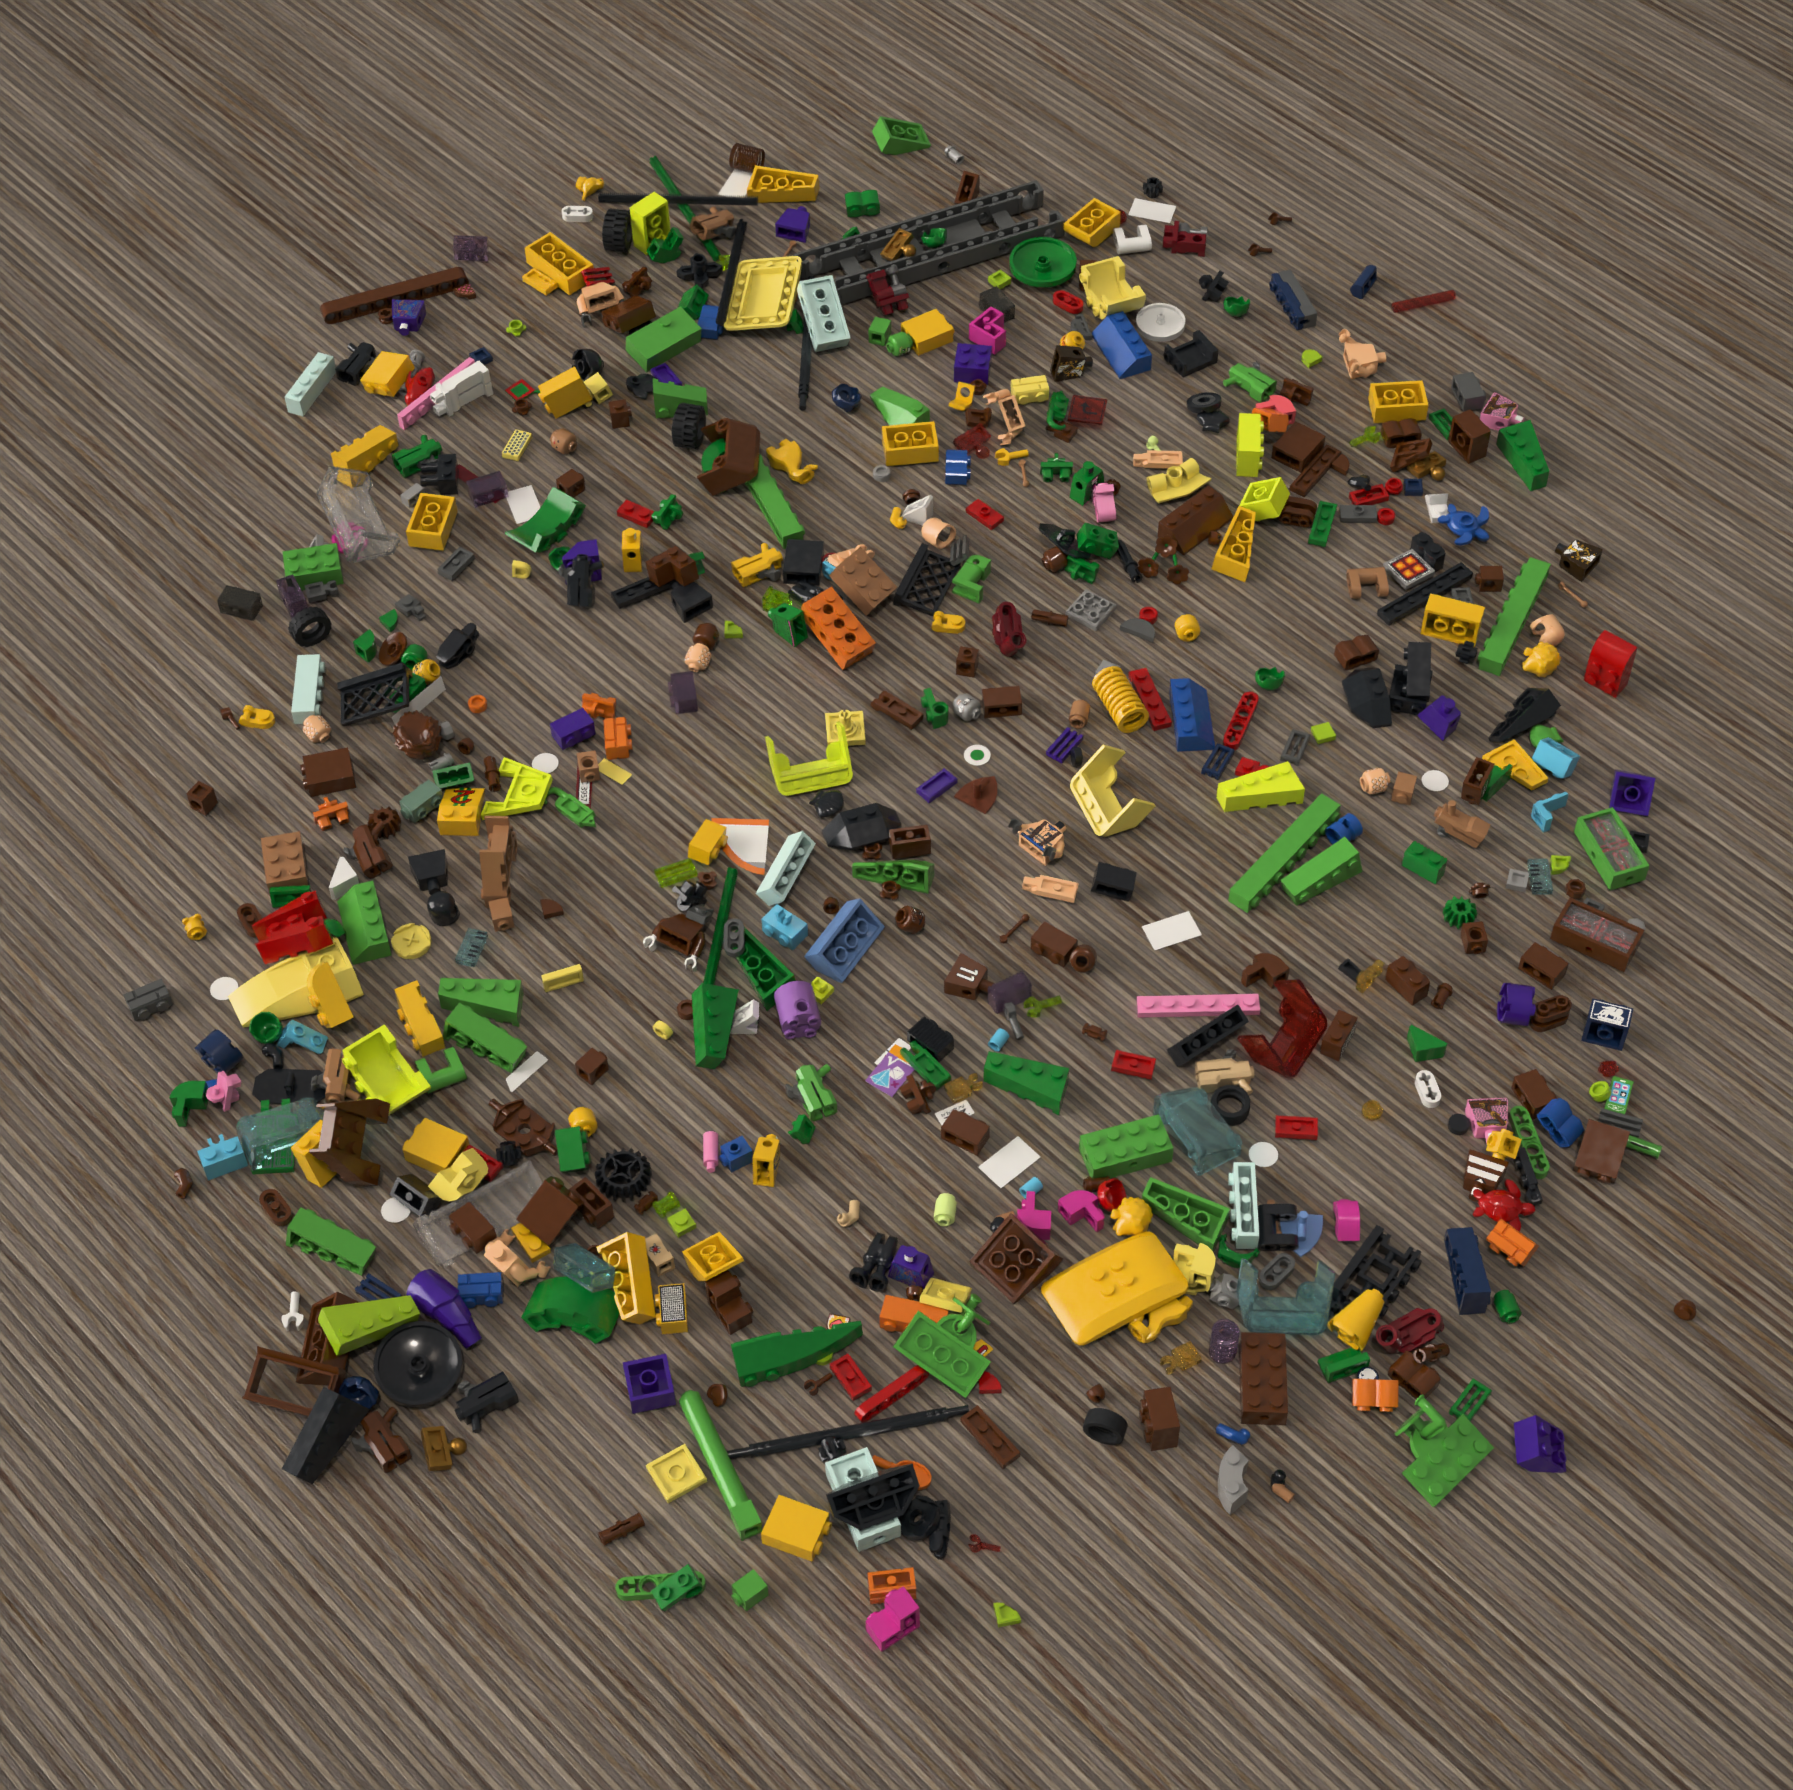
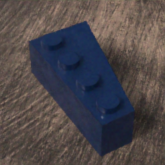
M1472 1227L1447 1229L1444 1243L1459 1315L1485 1313L1487 1305H1490L1491 1289L1482 1262V1255L1478 1248V1237L1474 1234Z

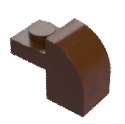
M1260 953L1254 956L1253 965L1246 966L1242 971L1241 983L1248 987L1263 979L1273 989L1288 980L1290 968L1276 955Z

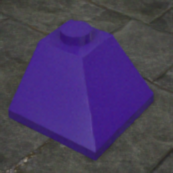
M1615 769L1609 808L1613 807L1615 811L1648 816L1656 778Z

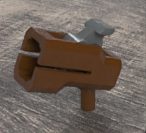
M381 821L373 829L367 824L358 826L352 832L355 840L352 849L347 847L343 849L348 857L358 859L363 873L370 879L382 874L378 864L383 873L393 866L388 853L380 847L378 842V834L386 826Z
M390 1407L383 1417L378 1411L367 1413L360 1422L365 1434L360 1439L351 1438L355 1450L362 1452V1450L369 1451L375 1457L384 1473L397 1468L394 1459H396L400 1466L412 1458L410 1449L402 1437L393 1435L390 1430V1421L398 1413L394 1407Z

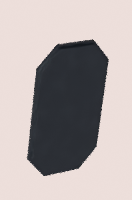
M1039 524V531L1063 553L1074 558H1090L1091 553L1078 550L1075 530L1062 529L1054 524Z
M267 1069L255 1077L252 1095L260 1102L261 1100H270V1104H282V1099H290L293 1105H314L325 1098L326 1090L317 1087L314 1091L311 1090L312 1077L322 1074L320 1070Z

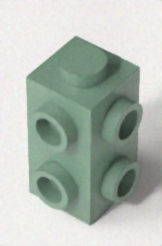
M429 779L420 784L414 791L405 795L399 801L402 816L405 819L409 818L413 823L423 819L429 812L439 807L443 798L442 790Z

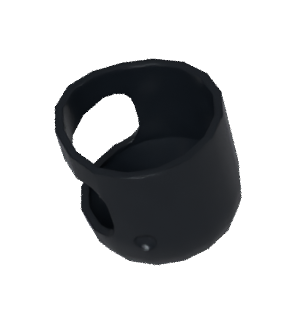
M438 891L428 898L427 909L434 924L448 926L458 920L460 912L455 904V899L450 893ZM455 907L457 909L456 916L451 917V912Z

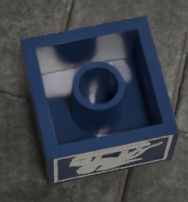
M1592 998L1581 1041L1622 1051L1634 1008Z

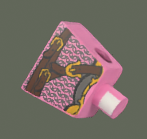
M1494 392L1482 410L1480 420L1490 429L1499 431V429L1511 426V424L1515 425L1523 422L1524 417L1517 415L1518 405Z
M1507 1098L1467 1100L1465 1114L1470 1121V1127L1475 1138H1486L1487 1144V1139L1492 1131L1500 1132L1501 1129H1507Z

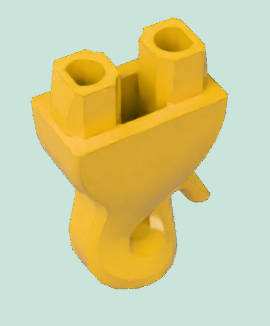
M784 439L779 443L780 448L775 449L773 446H770L766 449V456L769 459L770 466L776 470L786 471L793 481L800 484H806L814 477L813 470L818 469V465L813 464L806 465L803 469H800L802 452L795 441L790 442L788 439Z
M1185 1295L1179 1301L1174 1299L1147 1313L1149 1323L1147 1327L1142 1323L1143 1315L1129 1322L1128 1329L1139 1342H1152L1158 1337L1165 1326L1177 1325L1187 1319V1313L1192 1308L1193 1301Z

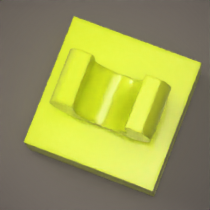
M816 977L811 982L816 1001L820 1004L834 992V987L820 977Z

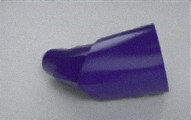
M432 1269L423 1270L413 1278L408 1286L407 1296L411 1295L420 1312L432 1319L438 1320L448 1331H452L465 1349L482 1338L469 1309L460 1297L459 1290Z

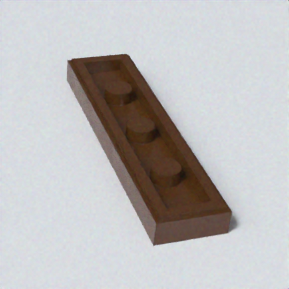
M1326 444L1294 480L1289 490L1305 498L1331 468V464L1341 455L1342 451Z

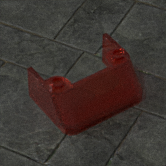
M1300 979L1278 980L1274 982V985L1283 996L1279 1006V1013L1284 1022L1272 1041L1269 1043L1264 1035H1240L1237 1039L1255 1063L1284 1077H1295L1327 1029V1018Z

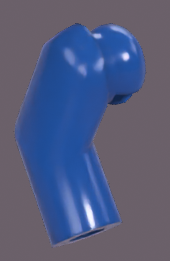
M1222 1423L1216 1428L1217 1434L1241 1445L1246 1444L1250 1438V1432L1246 1429L1237 1431Z

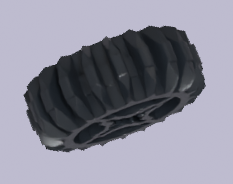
M614 1148L613 1154L607 1152L606 1158L601 1157L600 1164L596 1166V1185L602 1194L605 1193L607 1198L613 1196L615 1202L618 1198H621L623 1202L628 1197L633 1200L634 1195L640 1197L641 1191L646 1192L647 1185H650V1178L652 1176L651 1165L647 1162L645 1156H641L639 1151L634 1153L632 1148L629 1151H625L622 1148L620 1152H617ZM612 1169H614V1171L611 1173V1176L607 1178L609 1172ZM640 1171L638 1177L635 1180H633V1178L636 1176V1173Z

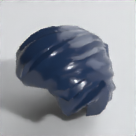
M841 383L832 390L833 402L846 412H850L857 407L862 398L858 388L850 387L845 383Z
M352 1376L345 1379L339 1388L340 1395L368 1409H371L376 1404L379 1396L377 1388L368 1379L361 1376Z

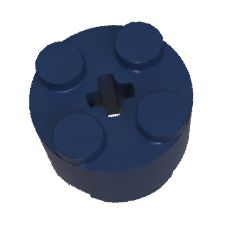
M218 1029L212 1031L194 1048L202 1056L201 1060L208 1067L211 1065L214 1067L213 1070L217 1075L218 1072L222 1071L227 1074L244 1058L237 1047L234 1048L231 1044L232 1041Z

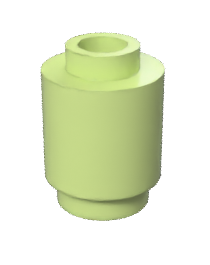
M943 1193L936 1199L934 1221L940 1226H949L955 1222L957 1202L952 1194Z

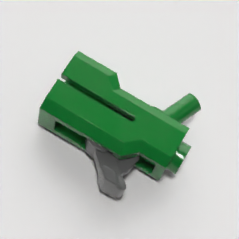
M422 435L420 437L421 444L411 449L404 448L391 454L395 468L406 478L420 471L421 463L437 462L438 455H441L442 451L438 441L436 442L434 439L428 440L427 435Z

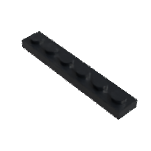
M1460 562L1378 609L1377 615L1390 626L1426 605L1430 593L1442 596L1449 592L1451 588H1456L1473 577V572Z

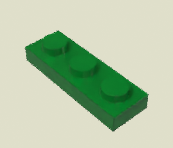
M1324 501L1319 502L1308 544L1326 547L1336 514L1337 504Z

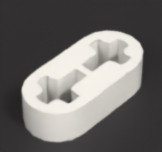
M566 206L562 208V218L566 222H590L593 219V211L588 206Z
M1419 1071L1415 1078V1086L1421 1102L1428 1108H1435L1441 1100V1092L1435 1077L1430 1071ZM1421 1079H1424L1425 1081H1428L1427 1086H1426V1084H1425V1082H1424L1423 1080L1421 1081ZM1430 1093L1431 1097L1435 1098V1100L1428 1097V1094Z

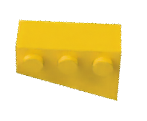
M416 980L394 989L399 1009L396 1010L400 1021H405L404 1028L407 1035H412L413 1037L411 1041L415 1051L419 1050L422 1057L444 1049L443 1036L433 1014L430 1013L426 1005V998L421 995L418 981Z

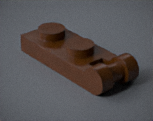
M887 691L881 692L879 698L871 702L874 710H880L911 730L923 720V713Z

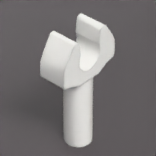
M299 1292L291 1293L290 1312L282 1315V1323L286 1331H289L291 1321H296L298 1331L305 1323L303 1314L298 1313Z

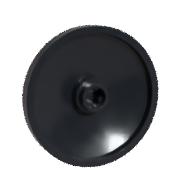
M415 1321L395 1328L384 1337L376 1350L373 1369L377 1384L386 1397L405 1407L420 1408L441 1401L453 1391L461 1377L463 1358L457 1340L447 1329L432 1322Z

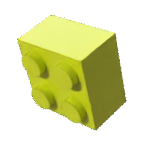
M1281 477L1250 483L1239 506L1256 512L1255 521L1269 518L1274 519L1280 516L1290 492Z

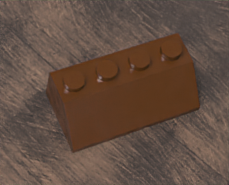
M1208 485L1159 521L1158 537L1163 538L1165 535H1170L1172 539L1177 541L1176 550L1185 555L1206 540L1210 530L1218 531L1233 519V515L1223 496Z
M336 1292L313 1304L301 1358L346 1370V1360L350 1351L336 1356L318 1321V1317L323 1307L359 1302ZM298 1368L295 1382L298 1384L329 1386L331 1376Z

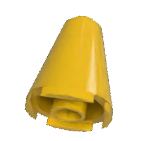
M1376 1289L1365 1290L1331 1318L1327 1323V1327L1331 1332L1335 1329L1339 1334L1337 1338L1355 1350L1360 1348V1351H1363L1385 1303L1382 1299L1384 1296Z

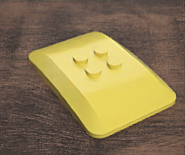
M798 256L750 259L738 263L724 328L728 331L775 328L787 325L796 300L802 259Z

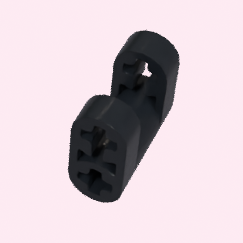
M1262 1204L1258 1206L1259 1250L1292 1251L1299 1248L1298 1236L1296 1234L1276 1233V1221H1291L1297 1218L1296 1205Z

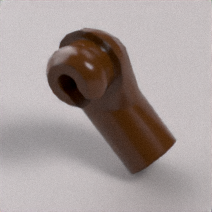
M180 1168L174 1173V1178H177L180 1182V1186L175 1194L179 1198L184 1199L193 1184V1180L188 1170Z

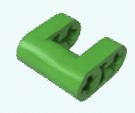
M454 1047L443 1050L449 1066L431 1073L425 1058L414 1061L417 1071L421 1072L431 1086V1089L427 1092L428 1094L467 1079L463 1065Z

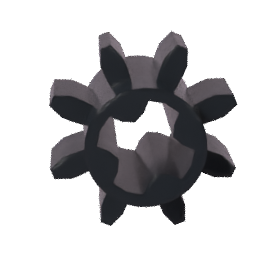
M1155 177L1147 179V183H1143L1144 194L1149 198L1158 197L1159 193H1163L1162 181Z
M1465 641L1464 644L1459 643L1456 651V657L1460 658L1459 662L1468 664L1469 661L1474 662L1478 648L1474 647L1475 643Z
M515 1141L501 1142L500 1148H496L497 1161L502 1160L504 1166L517 1164V1158H522L520 1145L516 1146Z
M1342 1294L1337 1299L1331 1296L1329 1298L1331 1304L1328 1303L1324 1306L1329 1312L1327 1317H1334L1339 1313V1309L1335 1307L1337 1304L1340 1309H1344L1351 1300H1345Z
M834 1436L822 1440L820 1443L821 1447L818 1448L822 1462L826 1460L831 1461L847 1453L843 1439L837 1441Z

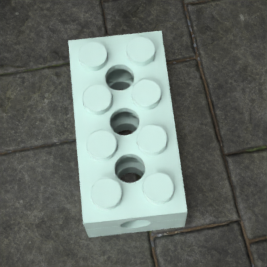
M829 275L800 281L797 293L814 351L819 352L847 346L850 341V334L833 276Z
M867 1447L825 1462L826 1476L832 1490L843 1484L878 1472ZM898 1517L863 1530L847 1524L858 1552L901 1536V1524Z

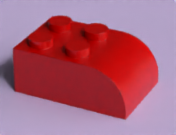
M1604 630L1591 650L1584 681L1616 698L1628 685L1638 647Z

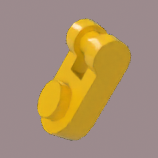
M942 611L934 612V621L931 627L933 631L959 634L965 630L966 623L962 616L944 614Z
M246 705L243 709V715L240 716L239 724L245 727L268 729L275 724V717L273 712L269 710L256 709L253 706Z

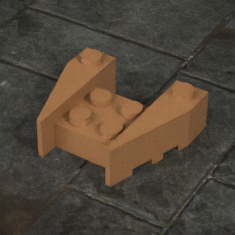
M509 816L484 817L489 842L487 850L480 849L479 853L483 885L481 900L485 901L486 908H489V901L507 897L509 904L511 901L512 892L509 880L512 861H516L518 843L516 833L511 832L513 831V826H510Z

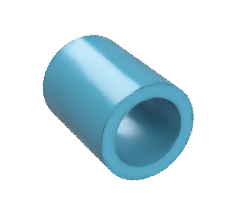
M999 1028L988 1042V1046L992 1050L999 1052L1010 1037L1008 1032Z
M1033 1177L1019 1188V1191L1026 1199L1027 1191H1034L1037 1194L1043 1189V1185L1038 1178Z

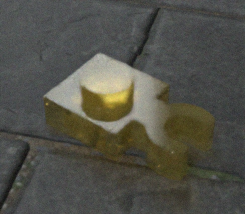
M1378 959L1365 971L1362 970L1356 977V990L1363 993L1375 981V978L1383 972L1384 969L1382 967L1385 963Z
M973 1073L967 1080H964L961 1076L945 1083L944 1090L953 1104L972 1096L971 1090L978 1091L982 1089L983 1082L974 1083L973 1081L978 1080V1074Z
M1189 1341L1172 1349V1356H1163L1160 1359V1365L1166 1363L1171 1365L1166 1368L1165 1372L1169 1375L1175 1371L1176 1367H1180L1181 1371H1184L1201 1363L1202 1358L1192 1342Z

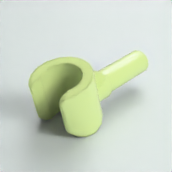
M1151 436L1146 444L1149 450L1161 451L1157 446L1159 443L1157 437Z

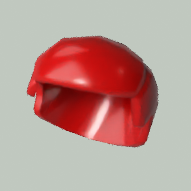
M1117 1178L1104 1181L1097 1190L1100 1206L1108 1212L1118 1209L1122 1200L1125 1197L1127 1198L1125 1188Z

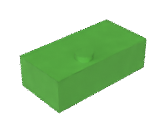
M680 306L627 336L626 351L647 373L651 368L661 365L701 342L702 328Z

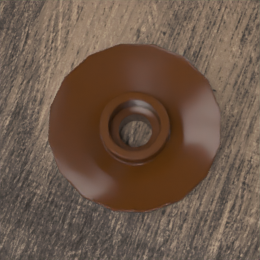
M395 632L388 636L380 648L379 661L386 666L393 665L399 661L406 650L407 637L401 632Z

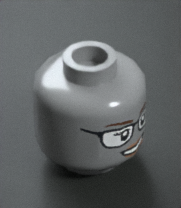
M968 693L960 694L953 701V711L964 721H971L979 717L981 713V703L979 700Z

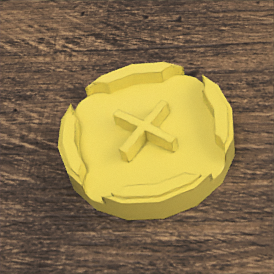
M415 923L402 925L395 930L394 936L391 938L393 951L404 959H415L423 956L430 949L432 942L429 930L425 926H418Z

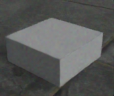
M1510 869L1506 889L1525 893L1529 873Z

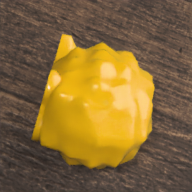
M1541 641L1532 649L1527 647L1524 650L1523 654L1529 657L1522 663V668L1524 671L1545 678L1557 669L1561 656L1554 645Z
M1125 1197L1118 1209H1113L1111 1213V1218L1117 1219L1113 1226L1117 1236H1134L1147 1231L1153 1216L1152 1208L1143 1199Z

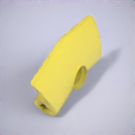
M1190 458L1178 467H1169L1167 474L1160 473L1148 476L1146 480L1148 489L1155 501L1162 503L1188 496L1210 482L1212 478L1200 474L1198 463L1193 458Z

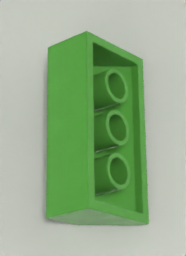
M373 880L353 885L337 901L343 928L346 931L345 936L352 965L392 956Z

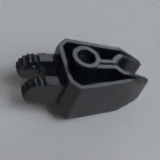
M468 623L462 630L458 628L453 629L438 650L436 658L441 666L446 669L456 667L474 652V642L479 637L476 624Z

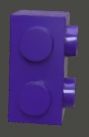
M584 708L550 723L551 735L562 750L572 747L596 734L594 721Z

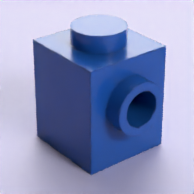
M743 1135L720 1146V1161L724 1167L727 1166L731 1173L753 1162V1151Z

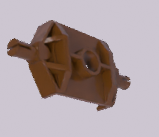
M494 1098L492 1101L490 1100L488 1105L497 1111L493 1122V1130L506 1141H515L516 1146L520 1145L521 1152L526 1156L546 1150L554 1156L558 1154L557 1147L551 1142L556 1130L555 1123H552V1125L526 1106L523 1099L504 1105ZM523 1128L530 1129V1132H528L527 1134H521L520 1130Z

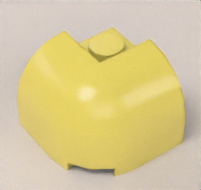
M471 1148L461 1152L450 1168L438 1172L428 1187L442 1200H458L469 1195L477 1188L487 1175L488 1166L484 1159Z
M1200 1243L1198 1249L1192 1248L1189 1245L1176 1244L1173 1261L1188 1281L1189 1288L1185 1294L1196 1296L1197 1292H1208L1214 1279L1216 1258L1213 1251L1205 1244Z

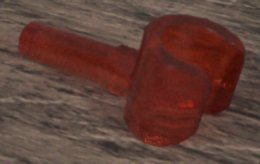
M976 1534L970 1535L969 1538L972 1542H978L975 1545L968 1544L972 1552H979L981 1549L1000 1552L1001 1546L981 1542L980 1537Z

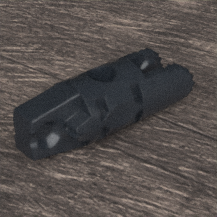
M947 1500L935 1501L940 1509V1520L936 1529L929 1535V1549L938 1560L944 1559L947 1555L950 1536L951 1513L950 1503Z

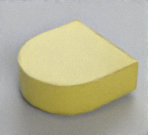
M513 560L512 577L528 578L531 573L530 565L522 561Z

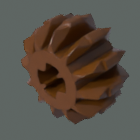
M381 806L380 810L374 809V812L369 814L368 826L372 829L379 821L386 825L378 834L379 839L383 836L388 839L389 835L395 836L396 831H400L401 818L396 809L392 810L390 806L384 809Z

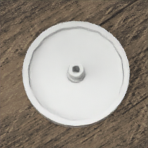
M1166 303L1150 304L1138 312L1136 316V329L1140 335L1151 341H1171L1183 333L1185 329V316L1180 309Z

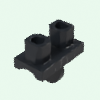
M1219 270L1214 280L1211 275H1202L1200 277L1199 284L1201 288L1207 289L1202 300L1206 302L1209 297L1217 302L1229 283L1222 278L1224 272Z
M685 880L682 886H674L672 889L674 893L680 894L677 899V907L681 911H688V909L692 908L693 903L705 904L707 902V899L703 896L708 888L702 882L697 881L694 884L690 880Z

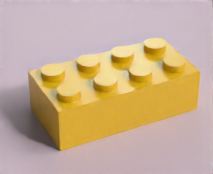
M551 232L525 247L527 264L556 281L558 287L568 295L573 294L586 285L581 271L594 268L590 261Z

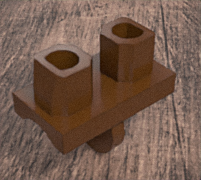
M647 267L634 271L631 279L622 284L625 293H629L633 297L635 295L638 296L643 290L651 288L652 279L647 273Z
M1286 377L1284 378L1280 395L1287 397L1291 402L1297 401L1308 406L1314 388Z
M912 1074L906 1077L908 1082L899 1087L905 1099L915 1095L914 1099L907 1102L908 1109L912 1114L922 1110L925 1114L930 1113L931 1109L925 1097L928 1100L933 1099L932 1094L936 1091L935 1085L922 1080L920 1082L922 1086H920Z

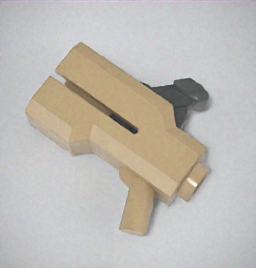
M1233 1049L1227 1050L1222 1059L1196 1061L1195 1075L1199 1093H1210L1221 1086L1236 1085L1243 1088L1250 1095L1253 1092L1249 1085L1251 1079L1254 1078V1068L1249 1065V1061L1236 1062L1237 1051Z

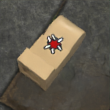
M653 1234L645 1238L648 1261L656 1275L659 1277L675 1269L674 1257L670 1251H667L659 1236Z

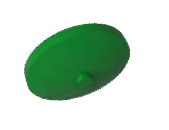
M1035 237L1019 243L1012 250L1009 259L1010 270L1015 278L1024 284L1042 288L1053 287L1066 282L1075 273L1077 257L1074 250L1065 242L1050 237Z

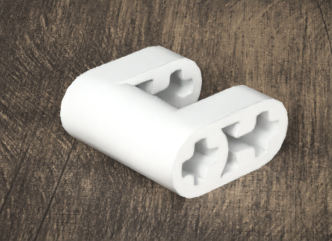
M1138 225V237L1125 238L1122 227L1113 228V240L1118 255L1152 250V242L1147 225Z

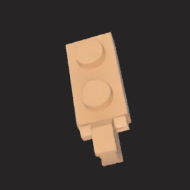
M1147 450V453L1134 454L1133 466L1168 469L1172 466L1178 467L1183 463L1181 451Z
M1044 875L1035 878L1025 876L1022 885L1023 890L1033 894L1071 903L1075 902L1079 884L1076 882Z

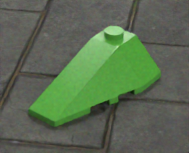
M883 386L870 394L871 400L878 411L882 413L883 419L889 426L930 422V409L918 400Z
M919 860L855 862L852 865L853 878L880 884L886 881H894L903 889L928 894L934 879V864Z

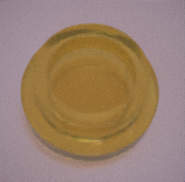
M1369 1100L1362 1106V1114L1366 1119L1377 1120L1382 1116L1383 1108L1378 1101Z

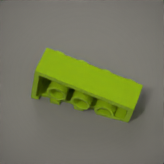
M411 1295L323 1307L321 1308L318 1321L336 1356L380 1340L403 1324L418 1321L420 1312Z

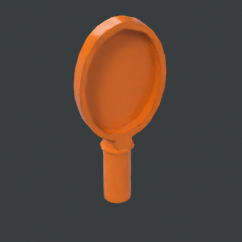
M876 1455L872 1457L874 1464L883 1469L913 1464L920 1485L918 1490L926 1489L931 1484L932 1476L930 1471L918 1462L903 1460L895 1464Z

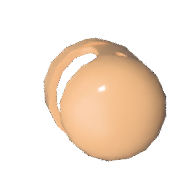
M934 517L928 519L923 524L921 530L924 540L938 549L947 547L956 536L954 526ZM945 527H950L948 539L945 542L939 540L938 536Z
M1553 614L1538 618L1529 627L1534 635L1541 636L1539 642H1547L1549 645H1554V647L1559 645L1565 636L1563 627ZM1539 624H1543L1545 629L1540 631L1535 630Z

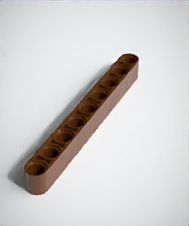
M454 267L328 301L320 306V311L325 323L335 324L376 313L383 308L391 309L392 299L424 300L454 291L453 289L469 284V280L462 267Z

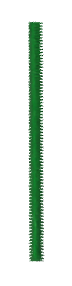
M657 156L651 157L649 163L670 195L676 194L677 196L678 194L679 196L680 194L681 196L680 191ZM677 204L689 224H691L692 217L696 216L688 204ZM711 238L707 240L700 239L713 261L716 262L722 258L721 253Z
M731 867L727 868L722 899L703 981L705 984L714 985L716 980L717 966H719L718 960H720L722 942H724V925L729 918L728 914L738 875L737 869H732Z

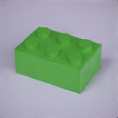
M337 543L282 551L289 593L305 590L304 585L321 581L323 585L332 580H335L337 585L344 584Z

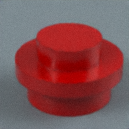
M1390 478L1385 483V489L1390 494H1399L1403 490V484L1398 478Z

